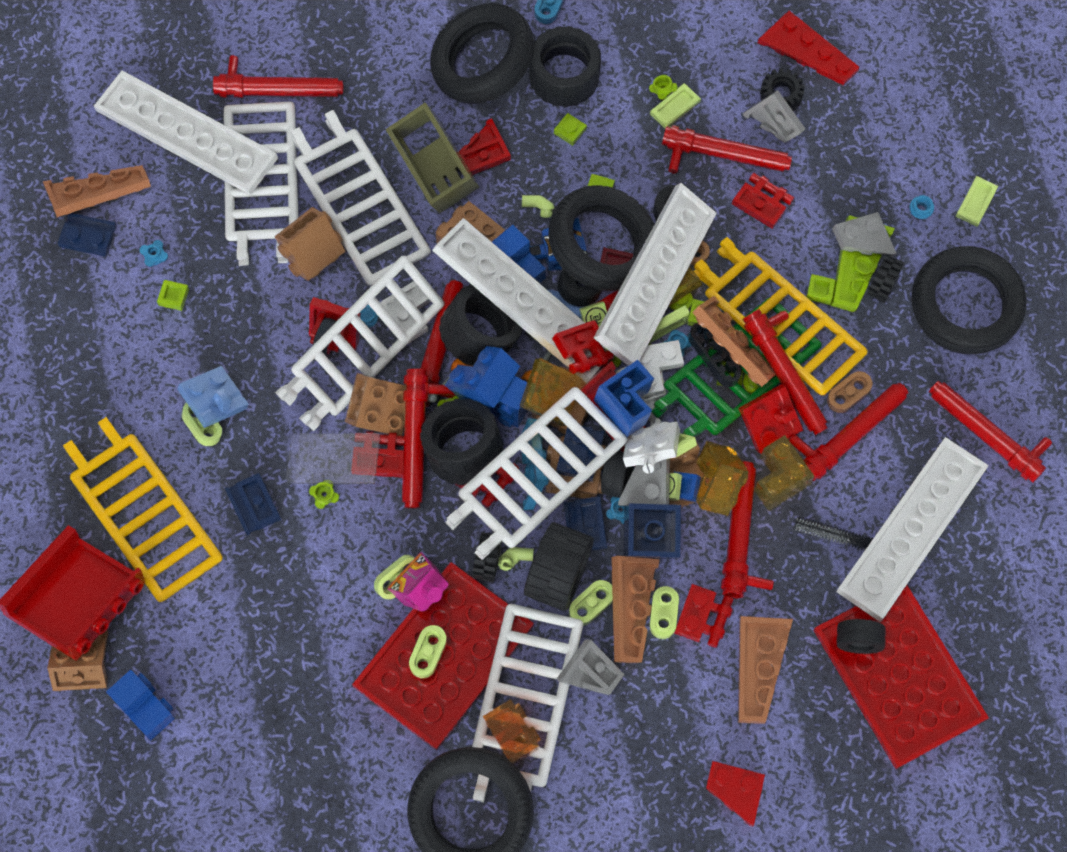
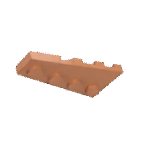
M142 165L111 170L109 175L98 174V172L88 174V178L75 180L74 176L63 178L64 182L54 184L52 180L43 181L57 217L151 187Z
M714 295L699 305L692 313L696 316L697 322L713 334L715 342L722 347L724 346L730 352L732 360L736 364L743 366L748 372L749 378L762 387L776 374L756 349H750L747 346L749 344L748 338L742 331L733 328L731 325L732 317L728 312L722 313L716 306L719 301Z
M628 556L612 557L614 662H642L647 636V628H645L646 618L650 616L652 607L649 605L651 591H654L656 580L653 579L654 572L659 566L660 559Z
M740 616L738 723H766L793 619Z

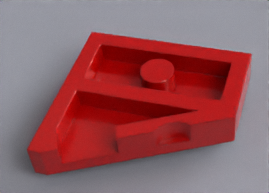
M492 118L488 119L486 126L479 133H475L470 142L459 151L472 175L511 160V155Z
M712 761L706 789L719 798L731 811L740 816L747 825L753 827L765 775Z

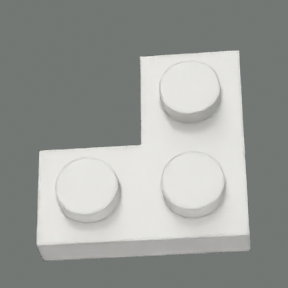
M415 281L402 288L403 292L418 309L431 302ZM393 294L380 302L404 331L415 322ZM425 325L407 344L428 332V327Z
M679 340L648 345L639 362L654 377V381L649 392L642 398L664 394L660 371L683 367L684 361Z

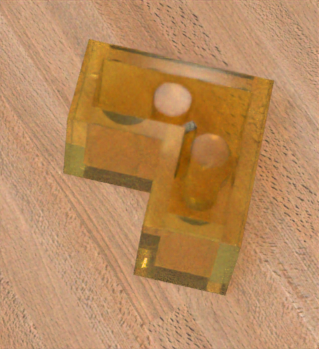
M785 435L763 449L760 458L771 474L757 482L754 492L767 510L770 511L811 485L815 476Z
M706 441L696 462L703 473L696 502L700 509L728 516L731 509L737 503L741 487L747 482L749 471L733 448Z

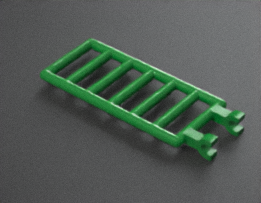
M768 297L765 301H763L760 305H758L754 310H752V311H751L749 314H747L746 316H748V315H750L751 313L755 312V311H756L763 303H765L770 297ZM778 303L774 308H772V310L777 314L781 311H786L788 314L790 313L780 303ZM797 319L790 325L800 336L807 330ZM736 323L733 328L742 331L746 335L749 342L748 346L751 349H756L769 365L759 346L756 347L751 340L753 337ZM782 334L777 337L784 350L792 344ZM815 336L808 342V347L802 352L798 351L792 357L800 365L822 347L821 341ZM710 350L708 352L709 356H713L717 350ZM698 354L664 382V388L669 393L654 403L655 407L651 413L656 418H660L678 401L698 420L686 428L683 434L693 436L696 439L707 429L712 435H718L741 416L739 407L772 390L780 381L775 375L762 387L757 384L759 388L751 394L739 383L733 387H728L742 400L741 403L732 409L694 372L700 365L705 364ZM739 365L741 367V370L748 375V372L743 368V366ZM684 378H687L725 415L716 424L677 386Z

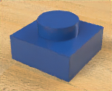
M674 471V473L682 475L679 500L696 502L701 477L697 474Z

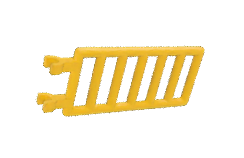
M728 237L720 242L721 247L717 250V253L723 258H728L735 265L719 278L702 259L695 264V270L691 275L695 279L703 281L709 287L705 291V295L709 299L715 295L719 301L717 306L724 312H728L732 319L745 331V323L742 320L745 316L736 308L769 279L775 282L780 289L758 308L762 314H767L788 294L799 303L788 314V320L774 327L777 332L776 337L785 331L806 310L818 319L785 352L801 379L819 395H825L867 355V349L755 252L750 251L744 255ZM749 264H754L762 271L731 301L727 302L718 294L721 289ZM826 326L836 337L802 367L792 357ZM846 343L855 351L823 383L811 375L841 344Z
M105 417L98 424L113 444L111 447L87 462L72 440L63 445L78 469L70 474V479L134 569L137 567L141 569L145 585L158 602H163L220 563L223 556L137 437L129 434L122 439L107 417ZM130 446L138 458L90 489L83 480V477ZM145 466L152 477L104 509L97 497ZM159 485L167 497L118 529L111 517ZM173 505L181 517L133 549L125 537ZM188 525L195 537L147 569L139 557ZM202 545L210 557L164 589H161L154 577Z

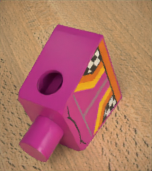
M420 552L387 589L404 606L423 612L433 602H438L442 598V592L448 587L449 583L439 569Z

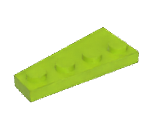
M849 215L846 221L856 219L857 217ZM885 226L890 238L895 228ZM840 249L831 306L855 312L882 254L873 253L872 255H867L859 251L849 252Z

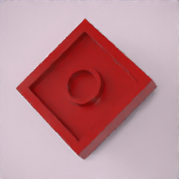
M779 385L738 408L754 447L760 454L803 431L791 398L784 385Z

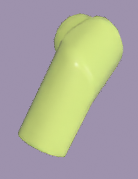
M522 195V207L541 209L540 215L544 218L552 216L554 205L549 200L539 195Z
M508 548L499 557L498 566L503 571H509L520 560L533 561L534 549Z

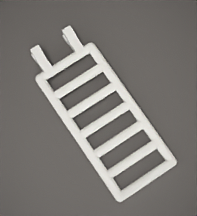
M293 102L236 104L224 107V125L240 134L286 132L287 143L261 145L275 153H287V164L273 165L266 175L287 174L288 185L256 187L253 193L249 195L225 182V237L228 241H237V260H239V266L249 265L248 240L275 239L274 236L285 228L235 231V219L289 216L290 225L298 218L297 167L294 164L297 152L296 145L291 138L293 137L291 131L296 129L295 104ZM286 111V122L233 125V114ZM288 195L287 207L235 210V198ZM277 242L276 256L278 257V263H288V259L284 258L277 248L279 244Z
M331 110L325 114L327 119L325 122L336 138L311 149L299 127L291 131L292 141L302 154L294 160V164L321 209L332 219L331 225L333 229L342 237V244L367 285L372 286L393 264L372 274L366 265V262L411 238H413L419 250L407 256L413 264L429 256L431 250L356 129L345 132L334 110ZM353 140L359 150L358 152L313 175L311 174L306 165L307 163ZM365 160L371 171L325 195L323 194L317 183ZM375 179L383 189L338 214L334 212L330 205L334 200ZM389 199L395 209L394 211L350 234L346 232L342 222ZM399 218L402 220L407 230L362 254L358 252L354 242Z
M401 256L292 366L291 370L295 377L275 393L290 406L296 400L297 394L306 386L319 402L299 419L314 431L328 412L336 416L349 404L354 386L326 357L322 350L333 340L362 374L374 378L443 308L444 301L408 257ZM403 268L433 303L423 314L393 280ZM385 286L415 320L406 331L401 328L375 297ZM367 305L374 310L398 338L389 349L381 343L358 316ZM350 322L380 355V358L371 367L368 366L340 334ZM314 358L346 392L336 403L331 400L304 370Z
M573 387L460 489L458 494L464 503L447 517L446 524L454 530L472 511L484 521L494 533L476 548L475 554L481 560L488 556L502 541L508 547L513 548L627 442V437L579 388ZM576 400L615 439L605 449L565 410L572 401ZM556 416L596 455L587 466L546 426ZM537 433L578 472L570 482L567 483L528 443ZM519 450L560 490L550 500L509 460ZM500 467L541 507L531 518L490 477ZM481 484L522 524L514 534L511 535L472 495Z
M508 604L505 609L472 747L483 748V745L541 759L538 775L520 771L531 791L532 785L544 787L547 784L569 684L559 682L555 696L500 683L502 667L557 679L578 650L583 622L580 619L516 604ZM516 615L572 628L569 643L511 631L514 617ZM512 641L566 654L563 668L561 670L506 657L508 642ZM496 693L554 706L550 722L493 709ZM493 719L547 732L544 748L486 735L489 720ZM478 775L473 800L484 802L489 778Z

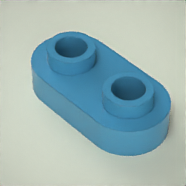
M537 0L534 8L536 20L543 24L554 22L564 0ZM545 11H547V12H549L550 14L544 15V14H542V13L545 12Z

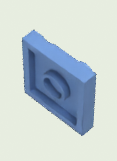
M222 366L184 381L177 388L204 428L244 411L249 405Z

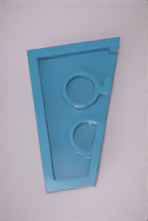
M528 418L522 433L537 419ZM537 433L528 443L546 461V451L542 449L543 437ZM522 452V463L527 464L524 475L542 492L544 486L548 485L549 479ZM529 494L523 501V510H533L536 505V501Z

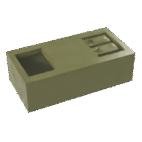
M426 102L386 128L387 133L429 204L438 213L447 210L480 188L437 115ZM431 120L440 138L413 155L403 138ZM458 168L464 176L463 179H461L458 172L456 171ZM446 176L452 184L451 187H449L446 180L444 179ZM434 184H435V186L437 187L438 191L440 192L439 195H437V193L435 192V190H434V188H433V185H434Z

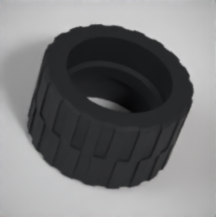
M558 26L540 34L536 41H534V54L529 66L530 85L534 89L535 94L544 102H548L553 106H576L588 100L594 94L596 87H598L600 78L601 52L597 42L590 34L572 26ZM570 55L581 60L587 68L575 77L560 78L550 74L543 67V64L554 56Z
M472 284L463 287L457 293L442 315L439 325L440 337L446 349L456 359L462 361V363L474 366L478 360V355L486 346L502 348L508 353L520 338L523 330L522 327ZM465 313L476 314L486 319L493 326L497 337L486 336L478 332L469 323Z
M454 399L453 401L444 402L428 414L421 427V444L433 472L441 480H445L450 484H467L504 450L503 439L493 413H491L487 406L472 399ZM475 431L483 434L481 439L468 450L455 453L442 450L445 443L451 437L461 432Z
M552 522L548 526L534 556L525 583L524 595L559 610H567L585 571L593 547V537Z

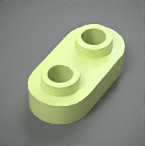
M185 403L182 410V419L194 437L204 446L216 445L222 435L220 424L217 422L204 428L198 418L191 416L194 413L188 404ZM210 433L212 437L205 436L204 434Z
M404 555L380 573L374 581L376 593L384 599L395 598L387 587H383V584L389 580V586L400 575L404 566L410 564L415 557Z
M598 580L592 583L571 603L569 616L580 619L583 622V626L591 623L613 602L612 585L605 580ZM602 591L606 594V597L599 599L596 593ZM585 609L587 615L581 617L577 614V611Z
M668 586L658 588L652 598L650 631L659 639L671 637L677 625L679 596L673 588ZM667 595L670 597L671 601L665 603L662 601L661 597ZM662 620L666 621L668 627H660L659 622Z
M431 625L424 628L409 660L410 670L418 678H427L434 673L444 651L447 639L444 630L439 626ZM431 637L438 639L435 645H431L428 641ZM421 661H425L428 663V666L425 669H420L418 664Z

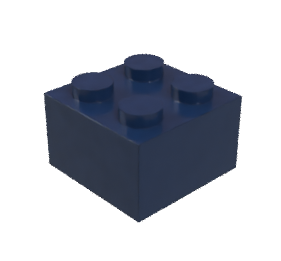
M629 503L624 506V556L651 559L680 558L681 505Z

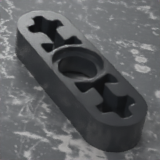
M695 323L688 335L690 344L721 385L725 387L735 386L742 375L741 367L732 360L730 352L724 346L722 347L715 342L713 334L707 328L702 327L699 323ZM697 332H698L699 334H703V333H704V334H705L704 339H703L702 336L697 337V336H696V333H697ZM710 350H717L722 357L717 360L712 359L708 352ZM726 371H727L728 373L733 372V373H734L733 378H732V376H730V375L725 376V375H724L725 372H726Z

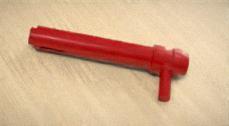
M235 55L229 57L228 73H220L219 76L213 77L214 95H220V97H228V95H234V98H243L244 95L338 97V95H343V80L338 78L257 77L237 74L238 57Z
M674 125L672 127L666 126L662 145L667 146V149L673 150L668 169L670 173L678 172L682 152H696L782 172L784 170L789 171L792 156H788V153L699 134L695 133V130L688 128L681 130L679 126Z
M456 280L449 281L445 286L442 296L444 306L436 315L420 369L427 370L429 384L439 385L440 382L439 373L447 349L441 340L439 325L445 310L464 286ZM454 394L453 396H452V395H438V396H442V397H446V398H453V397L456 396V395ZM426 402V407H429L431 402Z
M758 309L742 319L745 323L744 328L747 332L750 331L753 336L751 340L756 347L759 346L781 385L786 386L791 401L808 430L816 435L828 428L825 424L827 420L777 339V332L774 329L775 326L788 320L789 315L786 311H781L768 319L765 313L762 314L761 310Z
M407 369L403 383L406 385V390L403 391L405 427L402 503H404V508H420V503H423L424 449L421 444L420 433L422 424L425 422L426 402L429 401V394L453 396L454 393L445 385L429 384L427 370Z
M937 381L929 390V393L932 394V399L1004 458L1010 468L1014 471L1017 469L1022 473L1020 476L1026 481L1029 479L1034 483L1045 471L1046 467L1042 464L1043 461L1039 457L1051 446L1052 442L1049 438L1044 437L1030 451L1025 446L1021 447L945 382Z
M901 383L892 384L825 445L821 444L815 450L796 434L793 435L789 442L806 456L803 464L800 466L802 473L811 481L821 479L826 474L827 469L831 470L837 465L839 458L907 398V388Z
M748 461L740 462L735 471L727 556L722 569V574L724 575V578L721 580L723 596L735 599L743 597L744 592L747 591V586L772 590L774 584L773 580L748 575L747 555L756 468H754L752 462Z

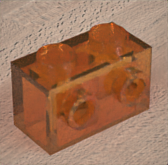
M510 699L484 715L483 720L506 758L512 764H516L539 750L537 742L541 739L533 726L528 728L523 719L527 716L519 703L514 705Z

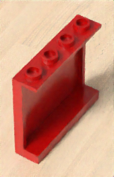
M68 525L0 599V609L4 616L77 661L81 655L89 651L95 639L108 629L110 622L116 615L124 611L131 598L140 593L145 584V579L140 568L137 567L135 571L129 569L80 539L76 529Z

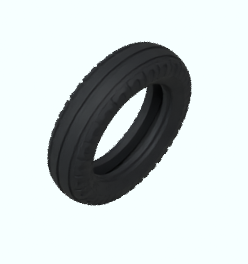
M486 3L468 8L465 12L462 11L454 19H451L438 34L430 55L432 76L443 93L459 102L468 104L484 103L504 95L523 78L533 58L534 38L528 22L518 11L507 5ZM495 29L509 33L510 44L503 59L493 69L482 75L468 78L458 76L455 73L456 57L461 48L471 38L482 32Z
M585 186L572 191L557 204L549 222V243L555 259L559 262L558 264L573 279L596 290L617 291L620 290L655 224L646 209L636 199L628 196L627 193L608 186ZM586 212H601L617 219L625 226L632 237L634 244L632 259L623 264L608 265L588 256L580 248L574 237V219Z
M975 246L953 247L936 254L922 266L912 288V308L923 332L939 346L956 353L981 354L1001 347L1019 330L1026 312L1025 288L1014 267L1000 255ZM959 271H969L984 276L995 285L1001 296L1002 312L1000 318L990 326L981 329H967L953 324L944 317L937 306L935 289L938 282L945 276Z
M463 747L440 754L421 770L409 794L407 817L412 837L421 852H520L527 842L532 829L534 807L529 786L514 764L491 750L478 747ZM461 773L480 774L491 779L502 790L508 804V822L504 833L494 843L479 849L461 848L449 842L438 830L433 817L434 797L440 785L454 775Z

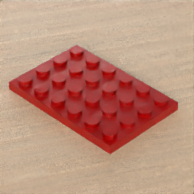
M452 562L441 573L449 583L448 587L442 592V598L438 602H433L423 612L412 609L352 684L361 694L436 751L487 687L505 609L508 605ZM515 615L511 631L528 634L534 627V623L528 618ZM431 625L439 626L446 634L447 642L434 673L427 678H418L410 670L409 660L422 630ZM431 637L428 642L431 645H435L438 639ZM509 641L505 656L510 657L520 643ZM421 661L418 664L420 669H425L428 666V663L425 661Z
M908 585L905 586L883 620L879 622L886 628L885 648L881 652L859 654L847 652L837 647V626L841 621L865 619L879 622L858 606L814 628V633L895 769L902 767L989 718Z

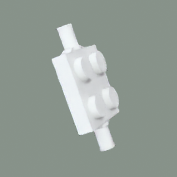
M653 418L650 422V427H642L627 438L623 455L625 466L643 465V471L649 474V470L650 473L654 471V464L656 462L676 457L680 435L678 421L661 423L659 418H655V421Z

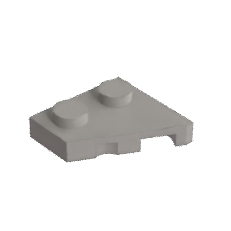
M778 90L743 113V116L747 119L752 116L761 122V128L773 133L776 138L784 143L805 130L803 124Z
M878 212L835 224L832 228L843 251H859L867 255H872L873 253L888 254L892 257L897 254Z
M670 458L656 462L654 464V471L650 473L649 470V474L643 471V465H636L618 501V505L625 506L629 503L669 505Z
M585 639L557 677V680L586 690L610 695L624 676V673L592 640Z

